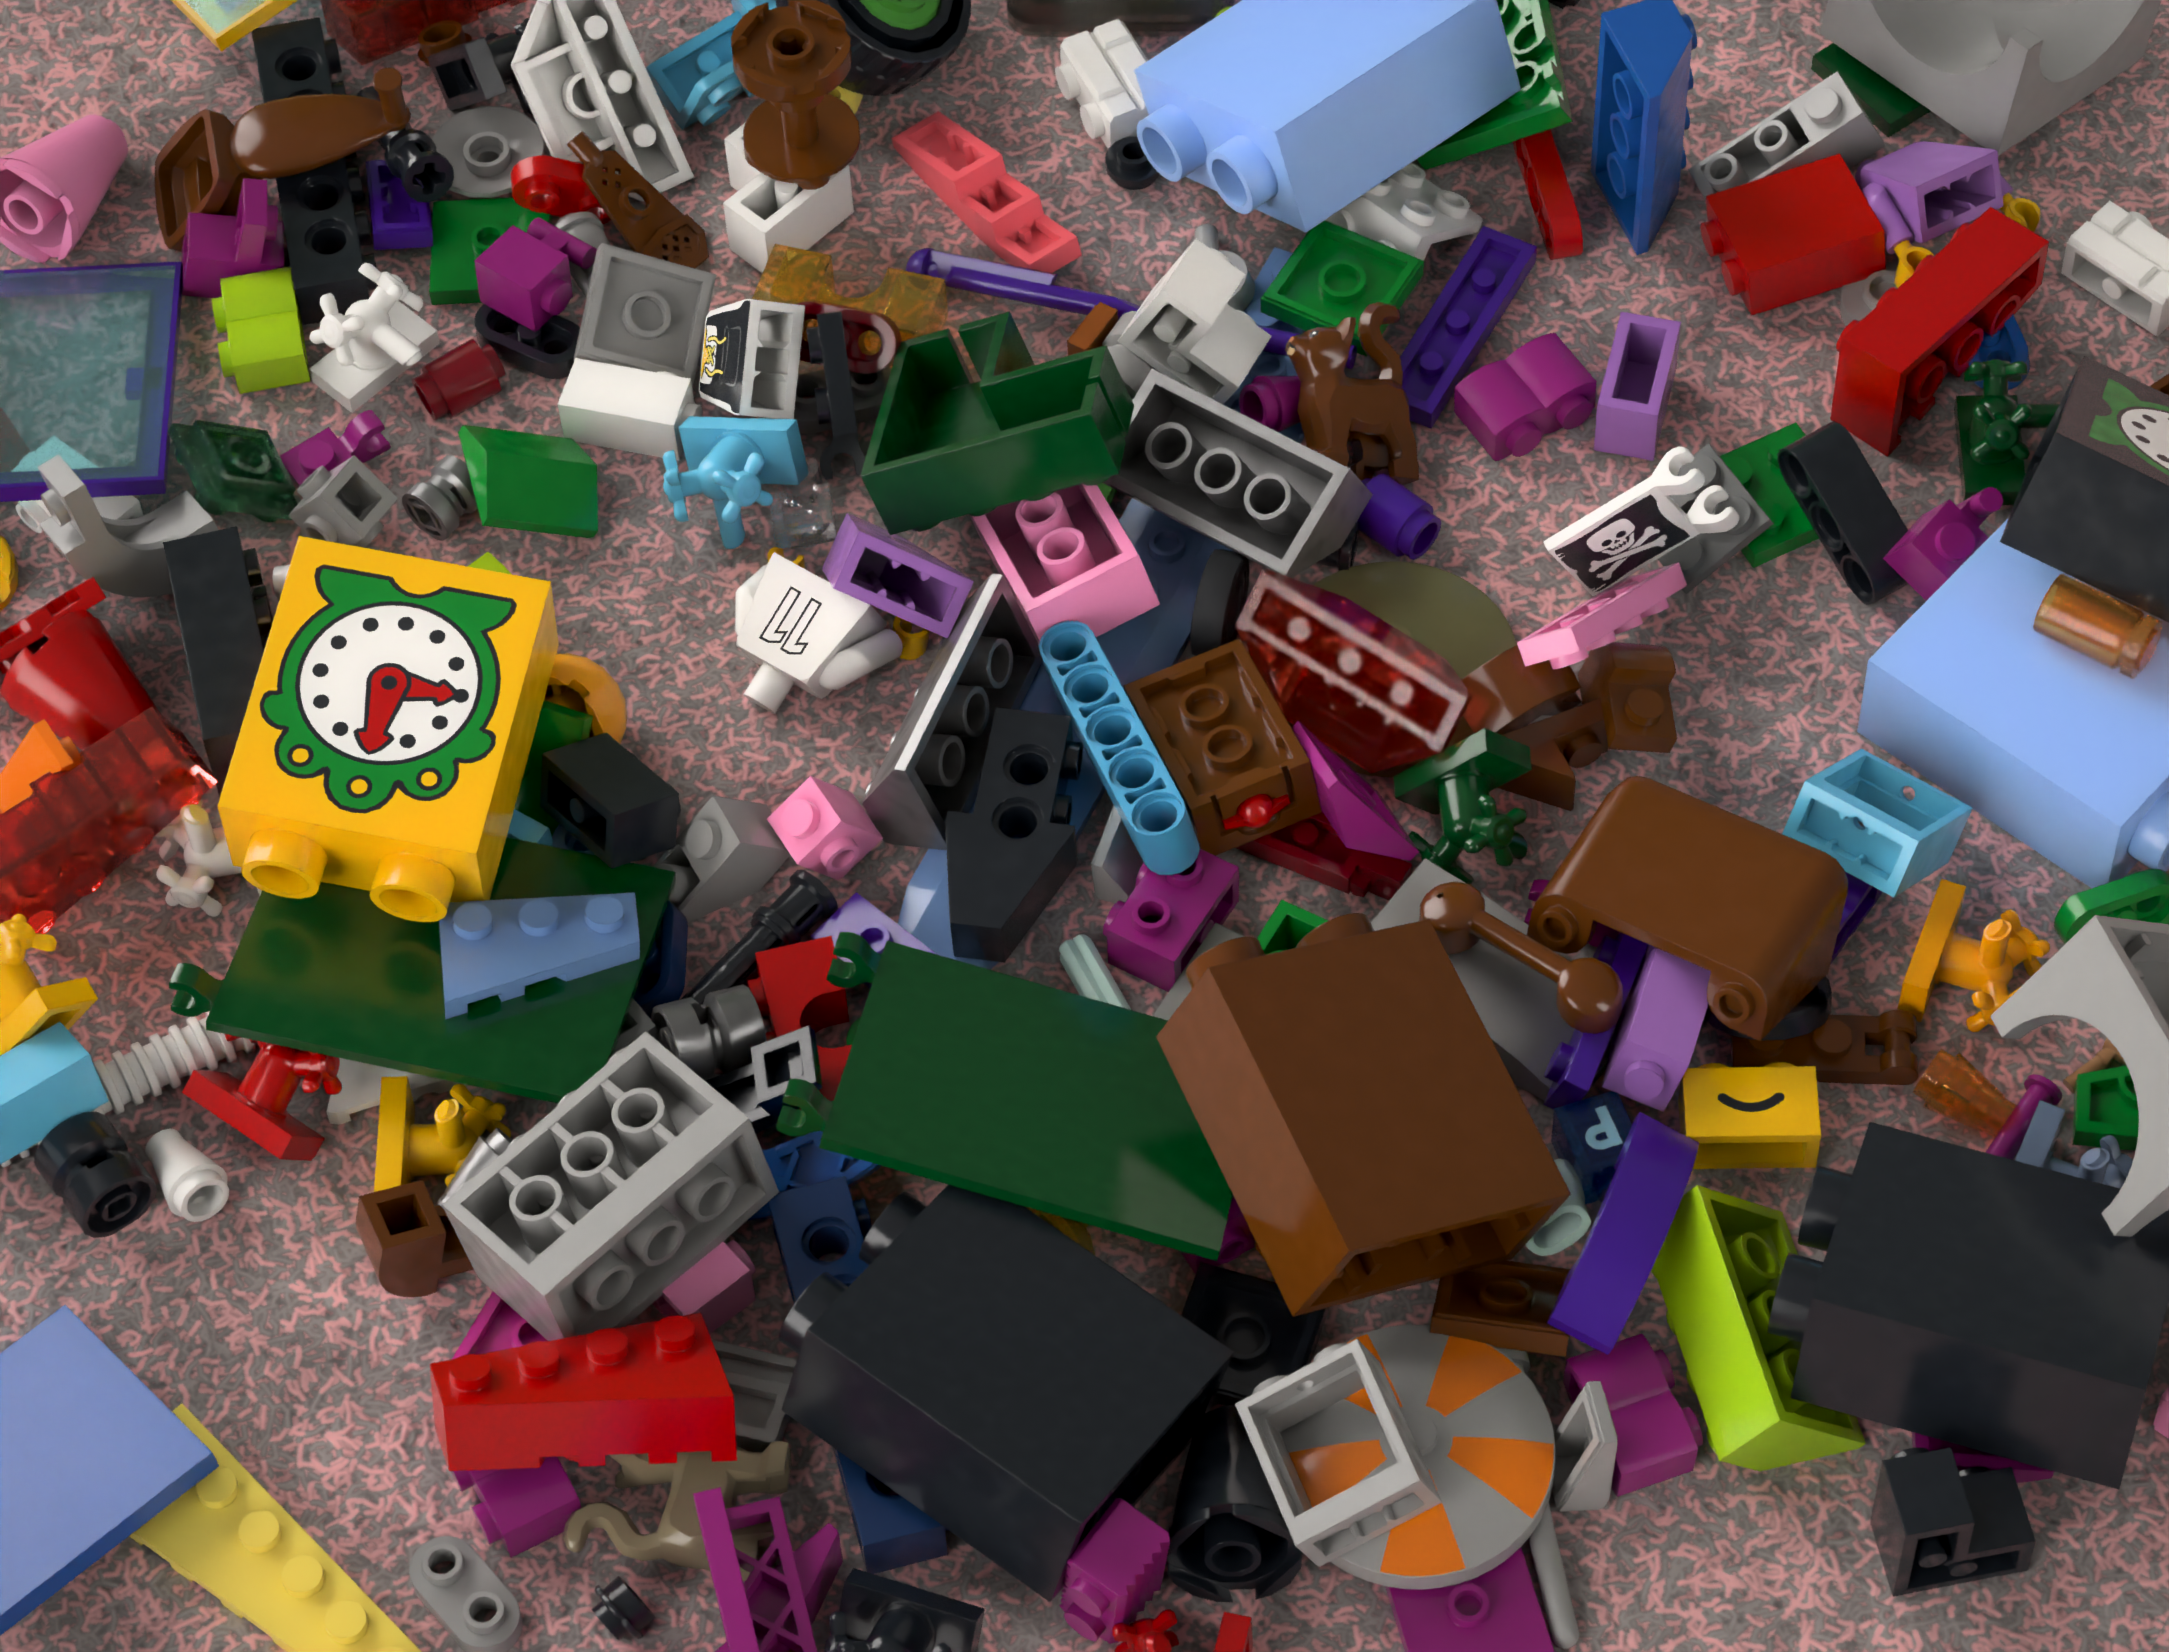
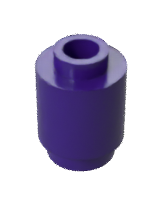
M1379 474L1373 479H1363L1361 482L1373 495L1357 520L1360 523L1359 531L1397 557L1406 555L1410 559L1415 560L1424 555L1436 540L1441 528V520L1433 514L1432 505L1386 474Z

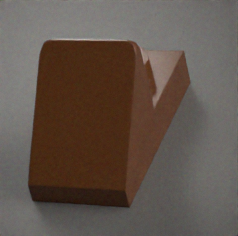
M1601 699L1593 700L1503 734L1507 738L1530 747L1532 770L1497 788L1572 811L1574 809L1576 778L1570 766L1573 768L1585 767L1596 761L1602 753L1608 751Z

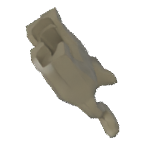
M783 1441L771 1442L763 1452H749L736 1446L737 1461L712 1462L711 1451L677 1452V1463L649 1464L648 1453L610 1455L611 1458L622 1465V1470L615 1477V1487L623 1489L672 1483L657 1532L645 1535L640 1534L626 1511L608 1502L588 1503L574 1511L567 1520L563 1535L566 1547L572 1552L580 1553L586 1544L590 1531L594 1528H603L607 1531L613 1544L624 1556L641 1561L665 1559L679 1567L710 1571L693 1493L721 1487L725 1508L728 1509L736 1507V1500L739 1495L748 1493L780 1494L787 1492L792 1465L789 1443ZM771 1521L731 1530L735 1548L758 1561L768 1549L765 1546L759 1547V1540L774 1536ZM777 1560L775 1561V1563L773 1564V1566H772L771 1568L774 1569V1568L776 1567V1562H777ZM740 1568L742 1579L746 1581L750 1572Z

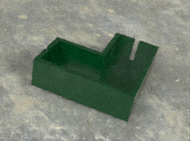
M1010 311L959 326L958 333L981 379L978 382H974L949 328L900 343L865 458L861 478L889 535L908 530L916 532L926 531L942 521L964 515L982 516L1001 505L1024 499L1028 501L1041 500L1051 495L1054 491L1079 484L1087 486L1097 485L1108 480L1111 476L1119 474L1126 444L1123 437L1128 435L1134 404L1107 345L1035 365Z

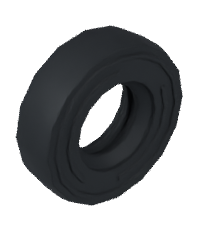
M1215 549L1206 563L1197 590L1191 622L1190 646L1192 655H1200L1237 639L1246 606L1250 574L1249 559L1237 552Z

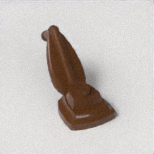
M383 68L374 74L372 82L379 94L380 101L355 95L339 94L288 97L253 107L236 121L235 126L224 114L204 109L192 116L169 139L155 161L156 211L161 233L168 249L182 252L189 212L236 216L243 178L263 180V178L274 179L314 170L370 145L387 133L404 129L411 118V112L405 104L401 88L403 80L400 72L394 68Z

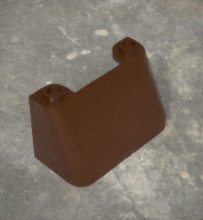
M1642 776L1628 777L1607 794L1537 899L1531 911L1527 936L1553 951L1570 954L1578 952L1592 940L1598 922L1709 970L1711 973L1707 986V1001L1712 1013L1721 1023L1729 1028L1761 1041L1828 974L1848 894V879L1844 868L1839 862L1824 851L1650 778Z

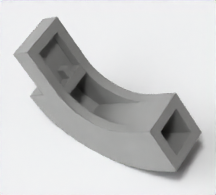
M59 454L37 467L49 489L40 496L51 514L50 518L39 524L40 527L83 578L87 580L94 577L102 590L127 597H157L172 594L173 590L163 542L218 530L211 516L187 490L148 514L133 519L114 520L100 515L85 484Z

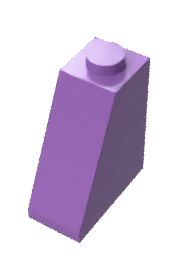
M846 513L822 566V570L833 589L947 639L974 583L969 577L897 534L889 535L887 530L849 513Z
M1648 945L1622 1008L1621 1016L1615 1025L1602 1084L1603 1088L1664 1112L1690 1064L1708 1007L1707 986L1711 971Z

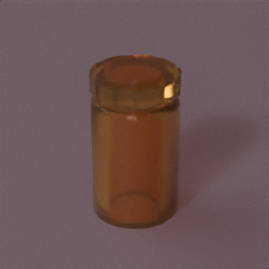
M2062 573L2054 580L2043 598L2034 620L2033 629L2035 632L2111 669L2120 667L2121 674L2134 679L2151 659L2160 639L2163 622L2151 615L2145 618L2141 610Z

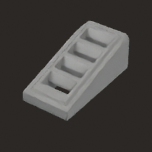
M1589 1381L1583 1387L1554 1433L1555 1474L1552 1492L1559 1512L1600 1510L1607 1505L1610 1498L1618 1444L1617 1435L1601 1381Z

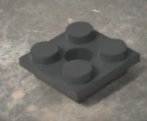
M1709 443L1693 455L1694 460L1683 465L1678 472V476H1684L1691 469H1699L1705 478L1703 486L1691 494L1669 496L1687 514L1703 490L1713 485L1721 486L1728 493L1729 498L1715 506L1713 515L1721 513L1727 507H1733L1739 514V521L1734 528L1726 532L1700 533L1658 558L1663 566L1679 562L1687 584L1686 587L1682 588L1685 594L1689 593L1774 524Z

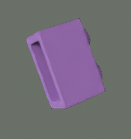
M1627 312L1620 313L1597 403L1595 451L1654 461L1677 369L1681 322Z

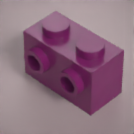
M1202 849L1199 850L1198 858L1192 866L1183 872L1173 875L1154 873L1143 862L1136 877V888L1126 902L1117 901L1106 917L1103 935L1107 937L1109 964L1167 992L1170 991L1214 924L1223 925L1239 901V867Z

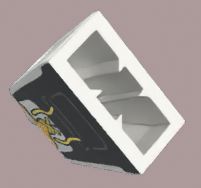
M745 299L709 311L705 322L704 342L702 343L698 360L701 367L700 397L735 415L770 419H794L805 306Z

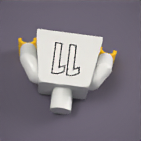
M773 547L769 550L767 554L768 564L762 566L735 593V632L738 635L736 646L752 661L760 665L759 670L743 695L773 714H776L793 685L822 699L828 696L832 690H839L898 657L905 660H914L921 657L927 649L929 630L923 628L921 632L911 634L909 632L912 630V623L897 616L894 618L893 629H884L887 622L870 604L833 589L830 582L805 569L804 555H798L791 562L784 558V550L779 547Z

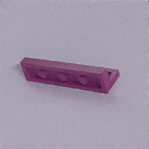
M721 1487L693 1493L729 1652H771L777 1642L796 1652H818L780 1496L726 1509ZM771 1521L774 1540L759 1561L735 1548L731 1530ZM778 1557L780 1558L783 1574L771 1568ZM740 1568L750 1572L744 1583ZM762 1580L787 1592L789 1595V1602L774 1623L749 1609L748 1601ZM793 1619L795 1620L798 1636L786 1630ZM755 1630L765 1634L759 1646Z

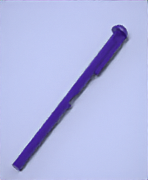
M923 248L911 255L906 264L907 281L912 288L923 294L927 293L931 284L1082 315H1088L1095 305L1102 302L1118 310V320L1122 314L1138 311L1140 308L1138 305L1114 296L1055 285L1058 274L939 251L933 248ZM1259 326L1272 336L1263 351L1288 356L1285 351L1286 344L1292 336L1299 334ZM1351 345L1349 357L1345 366L1347 369L1354 367L1357 357L1356 345Z

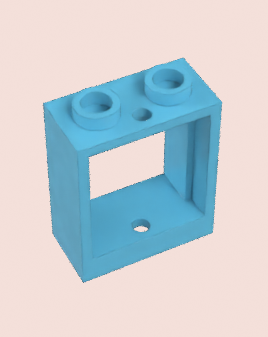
M1860 749L1805 780L1782 834L1826 852L1839 862L1845 872L1894 898L1949 862L1973 807L1877 756ZM1905 786L1913 788L1915 791L1914 799L1905 797L1903 793Z

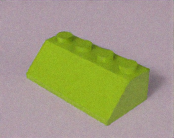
M1697 1185L1683 1195L1651 1272L1658 1281L1667 1307L1666 1319L1668 1325L1678 1339L1687 1366V1381L1693 1392L1697 1395L1707 1424V1440L1713 1451L1717 1454L1719 1461L1756 1471H1764L1861 1448L1866 1442L1856 1416L1790 1398L1802 1342L1768 1333L1772 1306L1788 1253L1798 1255L1783 1212Z

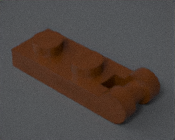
M1891 1010L1879 1016L1829 1015L1824 1025L1809 1034L1786 1040L1758 1041L1731 1035V1067H1764L1771 1063L1786 1062L1795 1066H1816L1817 1082L1910 1085L1918 1079V1058L1911 1052V1044L1917 1039L1916 1016L1904 1010ZM1865 1045H1884L1885 1052L1881 1055H1865Z

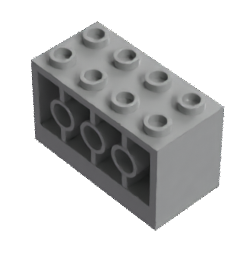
M645 1031L629 1046L617 1051L607 1064L581 1087L565 1095L556 1108L527 1133L516 1137L506 1150L479 1174L463 1182L454 1195L444 1202L442 1206L477 1277L544 1338L552 1341L589 1334L599 1329H615L627 1326L663 1294L662 1291L727 1239L775 1197L779 1191L749 1117Z

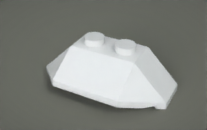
M537 0L510 65L551 156L583 164L566 144L581 131H584L600 151L615 150L660 193L694 178L616 0ZM629 193V198L640 202L644 201L640 195Z

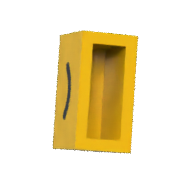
M1776 1062L1764 1067H1728L1720 1063H1708L1697 1068H1687L1680 1081L1678 1106L1680 1133L1699 1142L1693 1169L1816 1168L1821 1140L1816 1066H1795L1786 1062Z

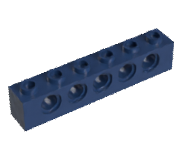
M846 1176L779 1192L768 1202L772 1227L793 1304H795L804 1290L821 1274L828 1272L849 1287L869 1266L859 1259V1252L864 1241L863 1239L866 1238L872 1227L870 1215L864 1198L852 1201ZM827 1253H841L844 1255L835 1261L819 1260L821 1256ZM833 1447L866 1572L876 1574L948 1555L945 1530H948L901 1495L891 1496L882 1493L881 1491L887 1485Z

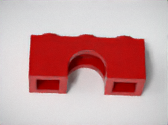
M832 936L755 952L759 978L747 980L748 988L756 1000L761 1017L768 1016L772 1032L765 1033L766 1041L808 1025L817 1033L823 1028L850 1022L845 988L835 986L826 980L833 958L837 959V956L833 954L834 944ZM817 1045L822 1088L819 1091L830 1101H833L852 1045L838 1048H825Z

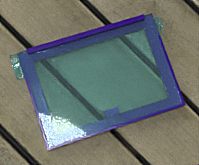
M182 261L0 270V502L42 500L40 495L49 489L37 467L58 454L85 484L91 497L166 494L182 303Z

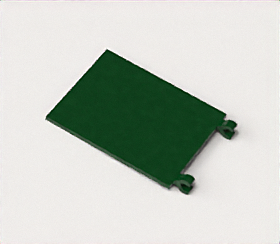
M506 837L490 900L635 893L640 938V959L567 982L556 976L525 986V995L501 1002L498 995L468 1004V1013L445 1019L439 921L416 922L393 916L381 910L372 902L370 891L324 882L320 883L319 890L314 896L301 899L281 897L262 890L223 980L215 979L204 969L193 964L179 963L176 965L169 981V988L177 990L171 1004V1011L187 1017H195L210 1011L206 1020V1030L559 1103L565 1095L577 1090L601 1070L613 1056L674 887L676 872L631 862L611 869L596 855Z
M851 932L839 933L833 954L848 958L852 962L833 958L826 980L842 988H851L866 982L872 983L834 1100L826 1099L815 1085L806 1080L789 1079L782 1102L797 1106L802 1110L783 1105L776 1125L778 1131L796 1137L821 1131L823 1135L819 1148L1217 1261L1233 1194L1156 1038L1168 1020L886 940L884 950L880 954L874 951L860 935Z

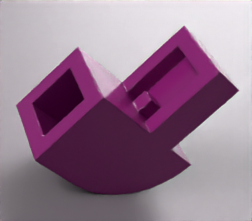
M243 178L236 216L188 213L182 246L183 296L222 297L221 278L284 268L283 221L278 220V207L276 205H267V180Z

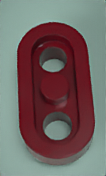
M818 300L796 304L805 306L800 361L811 363L806 332L809 322L812 319L817 320L816 314L841 311L849 371L872 374L886 370L893 365L902 338L897 325L886 315ZM869 331L877 333L881 339V347L877 353H871L865 347L864 339Z

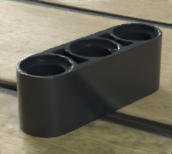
M1833 421L1780 449L1777 454L1778 465L1786 484L1847 586L1860 601L1866 605L1873 604L1907 585L1908 583L1883 558L1908 529L1848 430L1840 423Z

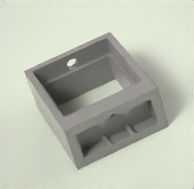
M1358 1339L1350 1343L1334 1344L1323 1349L1315 1356L1312 1363L1288 1376L1280 1375L1263 1381L1254 1389L1252 1395L1235 1403L1295 1546L1318 1567L1442 1503L1380 1361ZM1365 1388L1398 1463L1312 1508L1280 1432Z

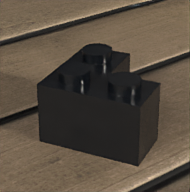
M1914 1447L1900 1451L1890 1459L1882 1460L1870 1524L1892 1596L2028 1571L2036 1540L2012 1467L1990 1471L1987 1467L1977 1466L1959 1472L1951 1447L1929 1451L1923 1447Z

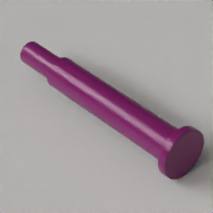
M2029 1075L2024 1082L2025 1094L1985 1153L2013 1160L2022 1145L2039 1101L2041 1100L2056 1106L2062 1099V1092L2058 1086L2041 1075Z

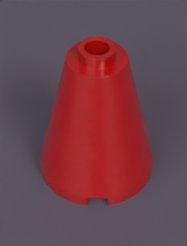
M81 609L69 612L49 624L41 631L49 640L35 654L25 647L16 657L4 677L0 690L1 696L7 701L13 711L34 723L45 719L56 736L61 739L69 736L77 748L125 776L137 778L142 774L146 777L157 774L173 756V749L170 746L174 740V733L101 620L94 617L89 611Z

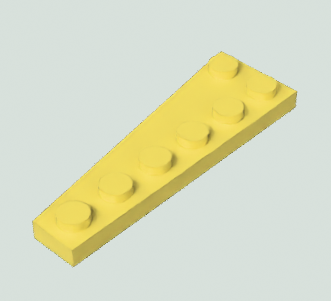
M182 1403L172 1411L212 1451L219 1467L129 1536L141 1546L144 1544L168 1561L171 1567L191 1582L194 1580L220 1599L223 1606L241 1619L244 1617L272 1637L275 1644L286 1652H422Z

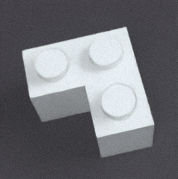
M744 123L724 139L730 186L737 190L734 195L723 203L729 249L769 279H772L854 212L849 165H847L838 173L831 175L829 182L824 187L815 190L803 189L796 183L772 179L747 163L743 140Z
M1195 239L1150 291L1118 342L1162 374L1224 404L1239 388L1272 336L1257 326L1248 314L1236 310L1227 304L1246 274L1232 265L1228 258L1220 251L1209 248L1198 239Z

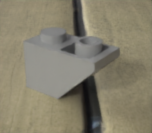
M713 795L676 838V847L666 850L653 865L655 868L676 872V880L669 901L685 915L688 923L759 892L789 858L790 853L767 820L772 814L767 804Z

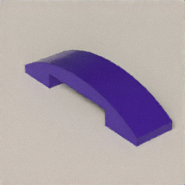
M1641 1112L1638 1113L1615 1163L1614 1169H1616V1172L1581 1254L1569 1270L1547 1324L1609 1355L1638 1300L1673 1222L1693 1169L1699 1142Z

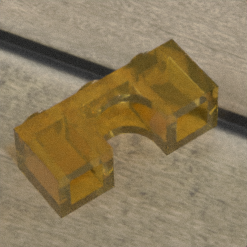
M779 244L774 245L752 297L754 300L788 304L818 300L878 312L894 321L900 331L902 341L943 330L948 317L945 279L888 267L881 285L874 292L858 298L843 297L835 293L831 255ZM812 319L807 328L817 327V320ZM869 331L864 339L866 349L871 353H877L880 350L881 339L877 333Z

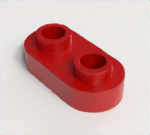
M538 155L525 158L512 168V196L518 205L533 212L546 213L558 217H563L570 213L591 212L599 218L602 224L611 220L582 179L584 164L552 156Z

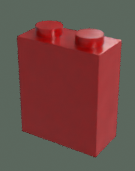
M1840 153L1706 196L1708 221L1700 224L1704 246L1710 257L1717 255L1722 261V274L1729 293L1732 296L1740 294L1751 316L1843 287V285L1865 280L1877 271L1886 270L1884 229Z

